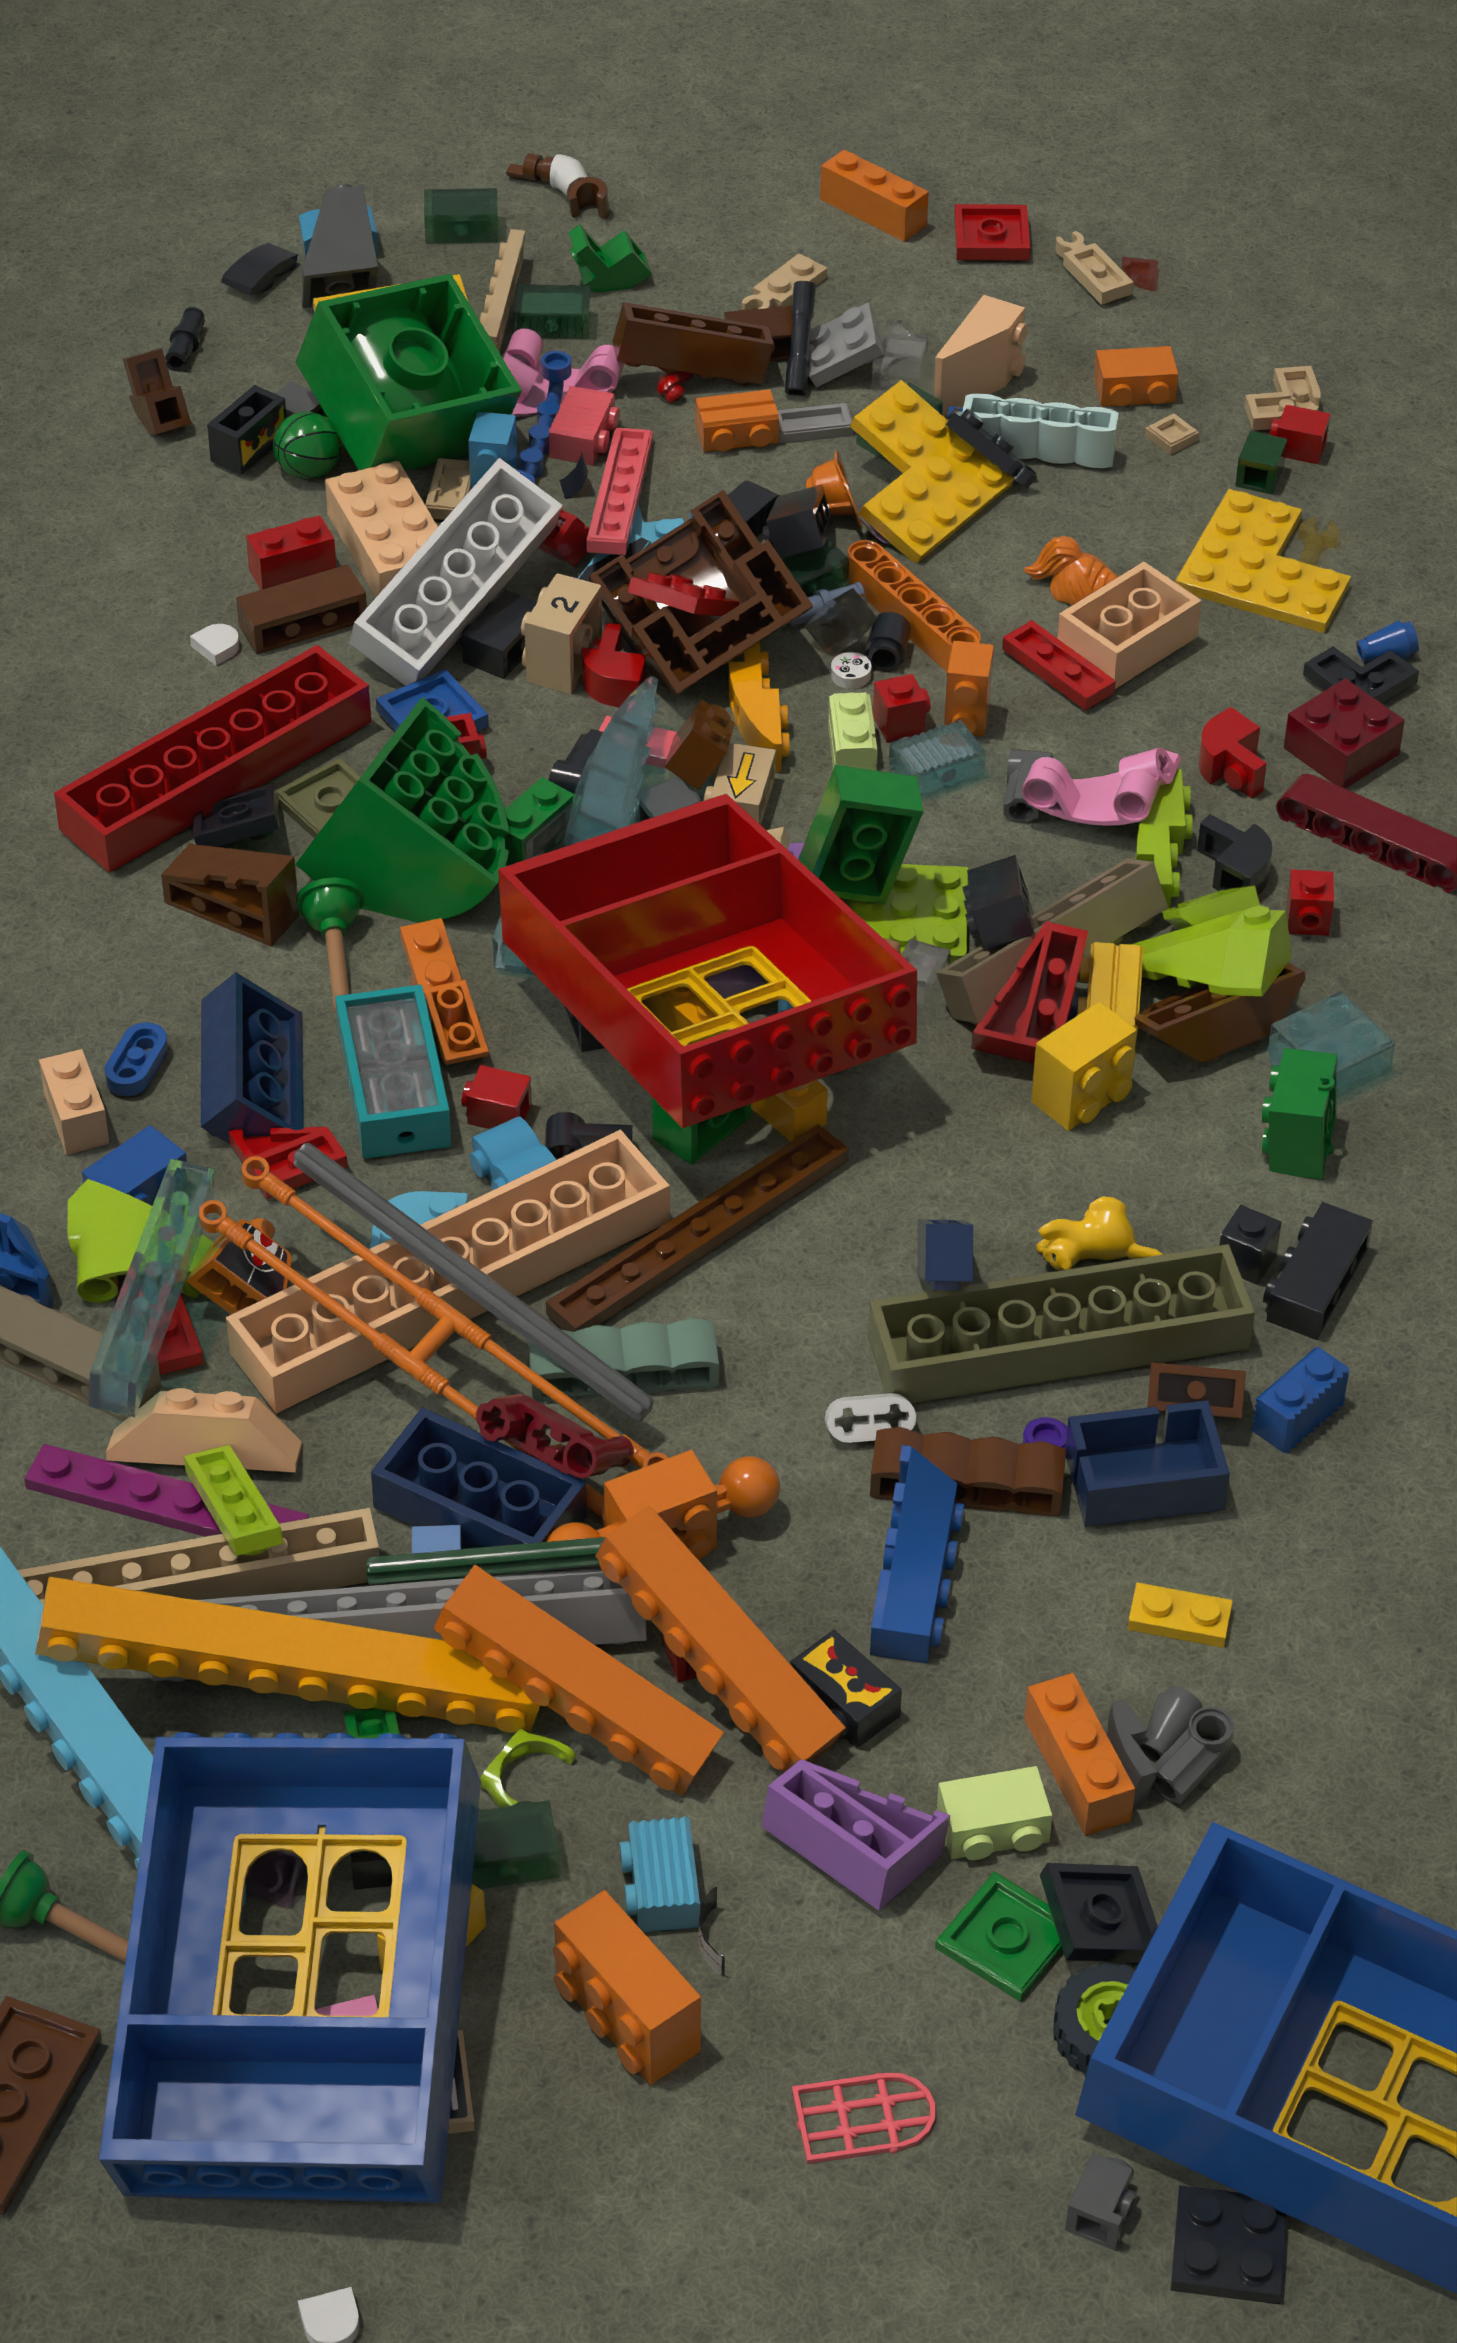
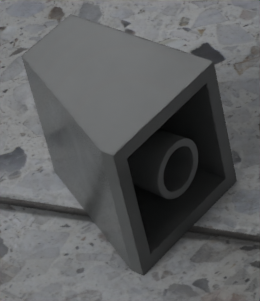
M341 184L325 191L302 269V308L313 306V298L376 288L378 264L363 185Z

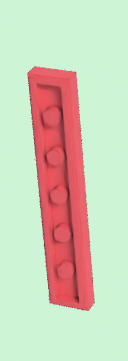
M615 428L587 537V552L626 555L652 448L653 431Z

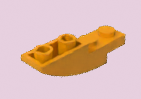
M759 642L743 653V662H728L730 707L734 721L748 746L776 750L775 772H781L782 758L789 757V733H781V730H788L787 705H780L779 689H770V679L762 678V676H768L769 662L768 651H760Z

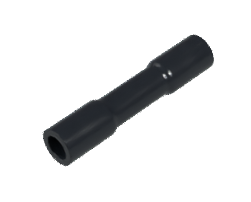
M797 281L793 287L791 310L793 321L790 355L787 360L785 393L788 395L804 396L807 394L810 331L811 321L814 317L816 284L810 281Z

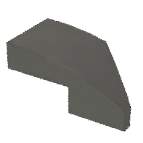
M1125 1700L1111 1705L1107 1737L1135 1787L1134 1808L1146 1801L1158 1771L1140 1748L1147 1732L1146 1728Z

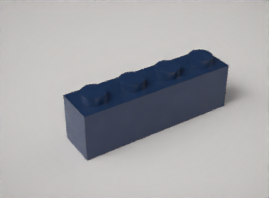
M918 1219L917 1274L927 1281V1284L934 1288V1290H962V1281L973 1282V1224L965 1220Z

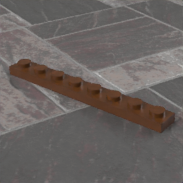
M817 1124L546 1301V1315L563 1330L571 1332L602 1324L847 1162L849 1148L821 1125Z

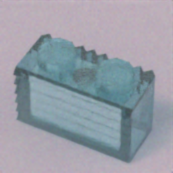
M958 720L956 723L951 722L949 725L944 724L933 730L930 729L927 733L922 732L920 735L915 734L913 737L908 736L901 738L897 742L893 741L890 744L889 772L917 776L920 795L923 797L984 776L986 751L964 722Z

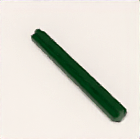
M598 1537L370 1557L366 1563V1575L369 1585L376 1586L461 1579L467 1576L474 1565L491 1576L600 1567L599 1560L595 1555L605 1538Z

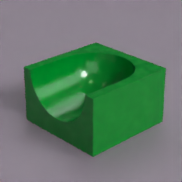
M451 273L319 301L295 362L328 419L334 425L338 436L358 470L399 460L403 469L408 471L437 464L438 458L458 459L469 456L468 441L477 412L512 415L522 392V389Z

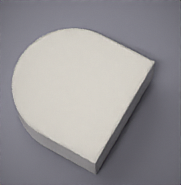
M213 624L190 636L191 647L216 666L233 657L239 650L238 632L226 624Z
M352 2287L298 2301L304 2332L310 2343H352L356 2339L360 2325Z

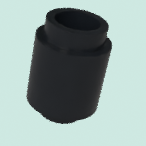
M884 612L878 614L873 619L866 645V655L874 668L881 671H891L903 662L911 633V625L904 616L894 612Z

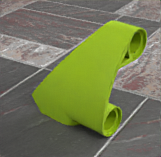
M87 1179L68 1199L67 1234L72 1252L77 1258V1294L80 1298L91 1303L108 1302L118 1294L119 1275L147 1272L165 1273L174 1284L178 1285L182 1293L188 1297L197 1298L198 1294H203L186 1282V1280L213 1244L212 1240L159 1209L126 1193Z

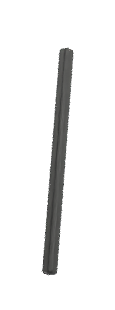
M305 1143L295 1152L293 1156L294 1166L634 1420L642 1421L652 1411L654 1400L651 1396L315 1146Z

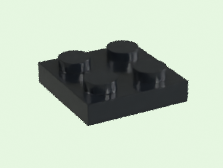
M274 783L227 796L216 802L212 811L205 816L202 810L195 813L193 837L196 845L228 848L234 841L248 837L251 840L263 839L271 835L274 830L279 829V798Z
M1047 1863L1039 1876L1066 1960L1140 1963L1158 1925L1138 1866Z
M1179 2185L1170 2290L1280 2304L1286 2214L1242 2193Z

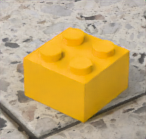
M1099 1001L1038 1041L1035 1050L1031 1102L1069 1131L1081 1122H1091L1097 1116L1100 1109L1112 1101L1120 1102L1132 1088L1137 1029Z

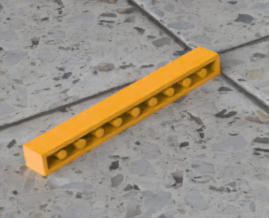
M49 1577L35 1654L48 1656L57 1661L67 1662L74 1660L99 1664L104 1668L112 1670L124 1668L149 1672L163 1678L174 1676L199 1680L214 1686L225 1684L250 1688L258 1693L275 1692L300 1696L308 1701L325 1700L350 1704L358 1709L376 1708L395 1711L408 1717L426 1716L439 1718L458 1725H483L495 1727L509 1733L517 1732L519 1729L531 1731L540 1705L534 1703L526 1696L524 1690L506 1678H500L491 1674L481 1661L465 1650L451 1647L444 1640L55 1577Z

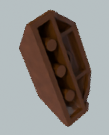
M1288 963L1263 996L1219 995L1209 992L1208 984H1202L1150 1005L1141 1014L1134 1017L1135 1025L1201 1063L1213 1062L1220 1059L1224 1053L1239 1047L1253 1046L1258 1043L1259 1039L1275 1033L1306 980L1305 971Z

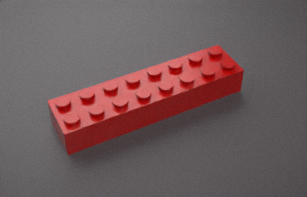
M316 645L54 792L59 830L110 873L192 826L195 813L202 810L204 816L209 814L214 804L230 795L258 788L371 723L369 685L319 645Z

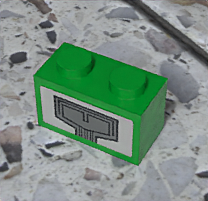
M541 777L505 808L509 833L505 837V849L509 851L506 866L550 852L575 830V794Z

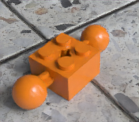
M691 1449L604 1482V1528L595 1530L584 1523H567L556 1528L546 1542L605 1538L649 1504L699 1560L705 1557L711 1550L717 1548V1514L730 1510L738 1516L753 1518L767 1513L778 1500L780 1479L774 1467L764 1459L755 1456H744L727 1465L721 1474L719 1484L714 1485Z

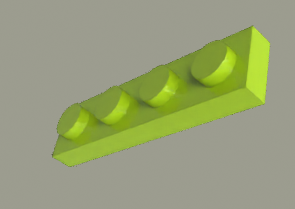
M230 1445L184 1456L188 1477L236 1556L242 1554L258 1555L267 1551L270 1547L283 1544L280 1524Z

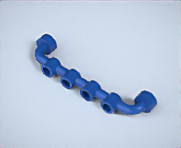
M551 351L544 354L541 358V374L549 381L546 400L537 406V425L529 429V448L520 453V470L515 469L534 484L535 478L540 477L544 472L543 454L549 453V429L554 422V418H556L558 409H560L564 380H567L572 374V359L570 355L562 351Z

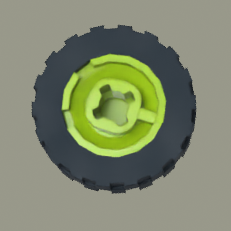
M1102 1963L1098 1967H1086L1078 1975L1075 1976L1073 1974L1067 1980L1066 1986L1064 1988L1061 1987L1058 1993L1053 2020L1054 2041L1057 2040V2050L1061 2057L1064 2056L1068 2060V2065L1075 2071L1076 2069L1082 2071L1084 2076H1086L1090 2058L1135 1970L1129 1968L1130 1966L1123 1964L1114 1966L1110 1965V1963Z

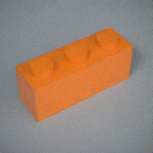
M842 150L821 165L820 200L903 242L927 226L929 191L846 150Z
M1074 1673L1028 1686L1024 1720L1083 1834L1087 1836L1131 1822L1135 1787Z

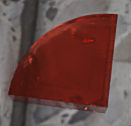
M1122 257L1121 270L1134 282V285L1145 290L1154 291L1158 261Z

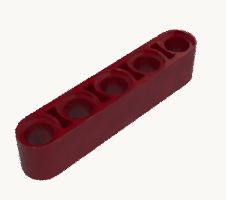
M1311 774L1300 775L1277 801L1276 811L1282 821L1288 822L1290 820L1296 823L1294 826L1323 839L1325 837L1333 839L1332 843L1360 855L1365 853L1369 855V859L1396 871L1401 869L1406 872L1405 875L1434 888L1440 886L1444 888L1443 892L1451 893L1457 888V837Z

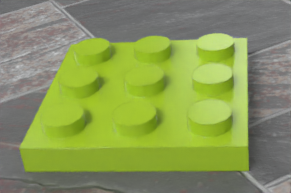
M902 864L886 904L841 898L882 938L898 941L901 954L910 964L949 965L966 955L967 921L965 914L967 911L964 905V900L966 899L962 887L968 885V867Z

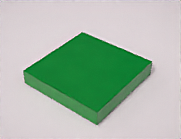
M995 1871L935 1942L936 1950L1019 2002L1023 2000L1063 1951L1049 1904Z

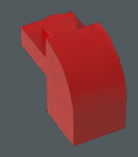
M605 623L601 639L595 638L593 648L582 647V684L584 690L592 699L604 705L639 710L646 686V655L622 652L621 625Z
M1232 707L1227 708L1210 719L1204 726L1201 737L1198 766L1202 777L1210 785L1224 778L1231 788L1242 791L1251 799L1262 793L1267 763L1257 756L1260 727Z

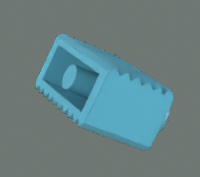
M683 1816L680 1819L676 1817L670 1820L663 1818L660 1821L652 1819L649 1822L642 1820L639 1823L633 1820L628 1824L629 1841L619 1842L622 1873L632 1872L633 1884L624 1885L626 1914L628 1916L637 1915L638 1927L643 1932L699 1927L700 1899L690 1819Z

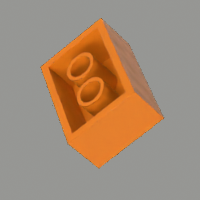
M603 1890L554 1922L555 1946L553 1947V1954L556 1960L554 1983L565 2000L568 2002L576 2000L585 2010L586 2020L593 2032L600 2038L608 2036L617 2046L618 2057L627 2071L633 2075L639 2072L652 2085L701 2052V1996L606 1890Z

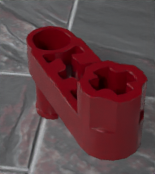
M523 1394L493 1398L488 1403L480 1404L476 1411L475 1419L479 1425L481 1435L486 1440L492 1442L507 1440L559 1471L578 1478L601 1475L612 1467L627 1466L631 1463L632 1459L622 1457L634 1456L633 1445L626 1437L616 1436L607 1440L595 1437L593 1432ZM546 1429H551L550 1436L560 1443L568 1442L567 1445L556 1444L550 1446L551 1438L546 1435Z

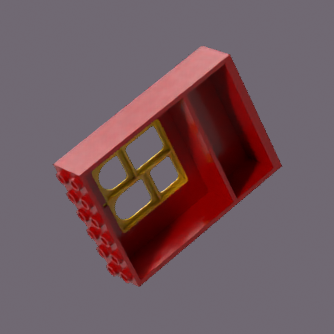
M723 794L498 869L503 942L682 1128L917 1044V969L728 794ZM741 965H749L768 983L724 999L705 979ZM678 987H687L716 1017L671 1032L642 1003V1000ZM779 999L788 1001L794 1007L752 1023H748L740 1015L744 1011Z

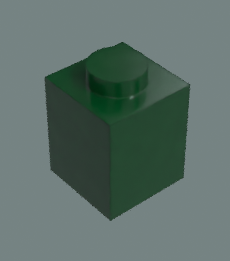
M1250 431L1238 458L1235 487L1273 495L1284 469L1288 439Z

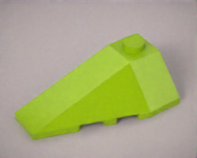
M1266 906L1250 907L1131 944L1143 947L1142 977L1158 980L1167 976L1177 977L1178 985L1188 988L1193 986L1195 982L1209 985V992L1219 995L1263 996L1292 958L1286 910H1269Z

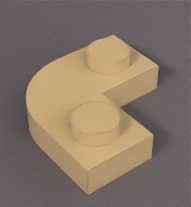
M1312 366L1274 368L1273 382L1277 392L1245 395L1244 408L1253 431L1271 429L1274 418L1281 419L1285 405L1318 411L1321 392Z

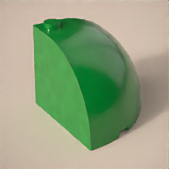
M421 697L295 865L314 881L322 878L336 877L357 883L363 890L364 905L361 909L412 922H425L442 918V920L448 919L473 908L497 885L499 881L498 869L506 866L509 852L505 849V837L509 833L505 808L493 778L479 755H470L458 740L462 735L460 731L438 709Z

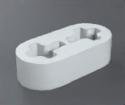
M888 1393L843 1397L836 1399L829 1405L825 1413V1423L834 1438L841 1442L875 1441L877 1430L891 1428L887 1420H874V1415L889 1413L890 1405L896 1404L901 1412H906V1418L898 1419V1427L912 1430L916 1422V1413L911 1403L900 1394ZM850 1408L855 1416L867 1415V1421L852 1423L851 1431L844 1432L840 1424L834 1423L835 1418L842 1417L843 1409Z

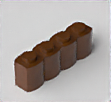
M904 1427L880 1429L876 1432L870 1484V1496L873 1498L893 1500L896 1482L899 1483L902 1445L912 1446L957 1483L956 1503L965 1504V1506L974 1509L1004 1512L1013 1510L1017 1513L1053 1517L1060 1515L1066 1458L1065 1448L1045 1441L1017 1444L995 1436L971 1440L952 1432L923 1435Z

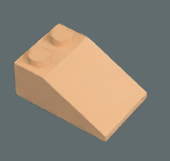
M983 295L935 357L933 408L942 416L948 414L949 406L962 408L966 395L992 394L1006 387L1013 376L1019 377L1021 375L1026 360L1025 355L1022 354V344L1028 331L1027 324H1024L1025 307Z

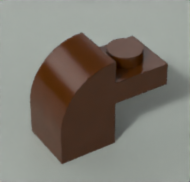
M162 348L123 358L133 394L129 396L133 409L149 434H159L191 424L181 386L172 385Z

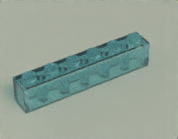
M170 1158L90 1371L89 1407L135 1418L204 1231L199 1223V1208L204 1202L214 1200L215 1169Z

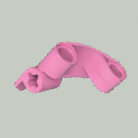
M529 329L515 331L505 353L502 355L503 360L522 389L512 413L516 417L536 415L537 406L546 400L549 381L541 374V360L539 359L544 347L543 340L536 332ZM612 345L597 347L580 369L572 368L571 376L564 380L560 406L563 399H565V395H567L569 386L608 393L615 390L625 364L617 361Z
M1161 747L1122 758L1119 762V772L1086 779H1072L1060 761L1051 757H1041L1032 764L1022 786V795L1025 801L1034 808L1073 822L1103 826L1140 822L1149 815L1160 786L1172 782L1181 758L1179 754L1167 751Z

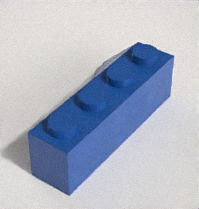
M902 1445L899 1460V1483L896 1482L891 1525L887 1531L883 1569L880 1572L871 1625L870 1655L928 1663L931 1646L940 1647L944 1618L936 1617L938 1607L947 1609L951 1579H944L943 1577L945 1569L954 1570L958 1541H951L950 1538L952 1531L961 1533L965 1504L956 1503L957 1483L912 1446Z

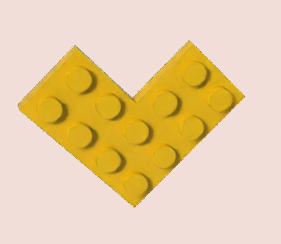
M902 380L854 416L850 427L903 473L865 503L859 515L909 560L915 563L920 562L1011 487L1015 480L1010 474L1005 473L946 426V418Z
M1228 489L1175 583L1196 597L1325 633L1350 587L1351 576L1280 556L1301 520L1302 509L1286 505L1282 502L1250 495L1246 492Z

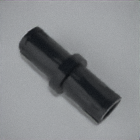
M186 308L179 326L175 327L171 332V345L165 359L167 368L172 371H184L192 351L195 352L199 347L201 340L199 334L205 323V315L199 308Z

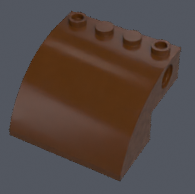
M724 490L692 509L689 520L635 555L626 559L622 554L589 575V582L602 585V608L613 624L621 625L622 636L636 654L646 655V667L666 689L675 695H679L813 608L812 603L769 540L767 539L763 543H759ZM649 572L669 577L670 574H675L693 579L694 585L701 587L703 585H710L727 590L725 597L739 601L740 604L724 616L693 614L628 593L631 577L647 578Z

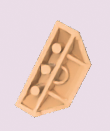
M177 1388L170 1391H160L114 1429L106 1450V1460L185 1465V1455L230 1445L245 1469L296 1472L301 1455L302 1441L257 1397L241 1396L239 1393L232 1391L204 1394L194 1393L185 1388Z

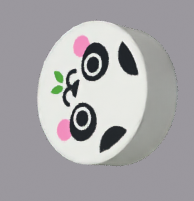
M846 652L839 654L831 663V679L842 688H861L868 684L871 679V662L860 653Z

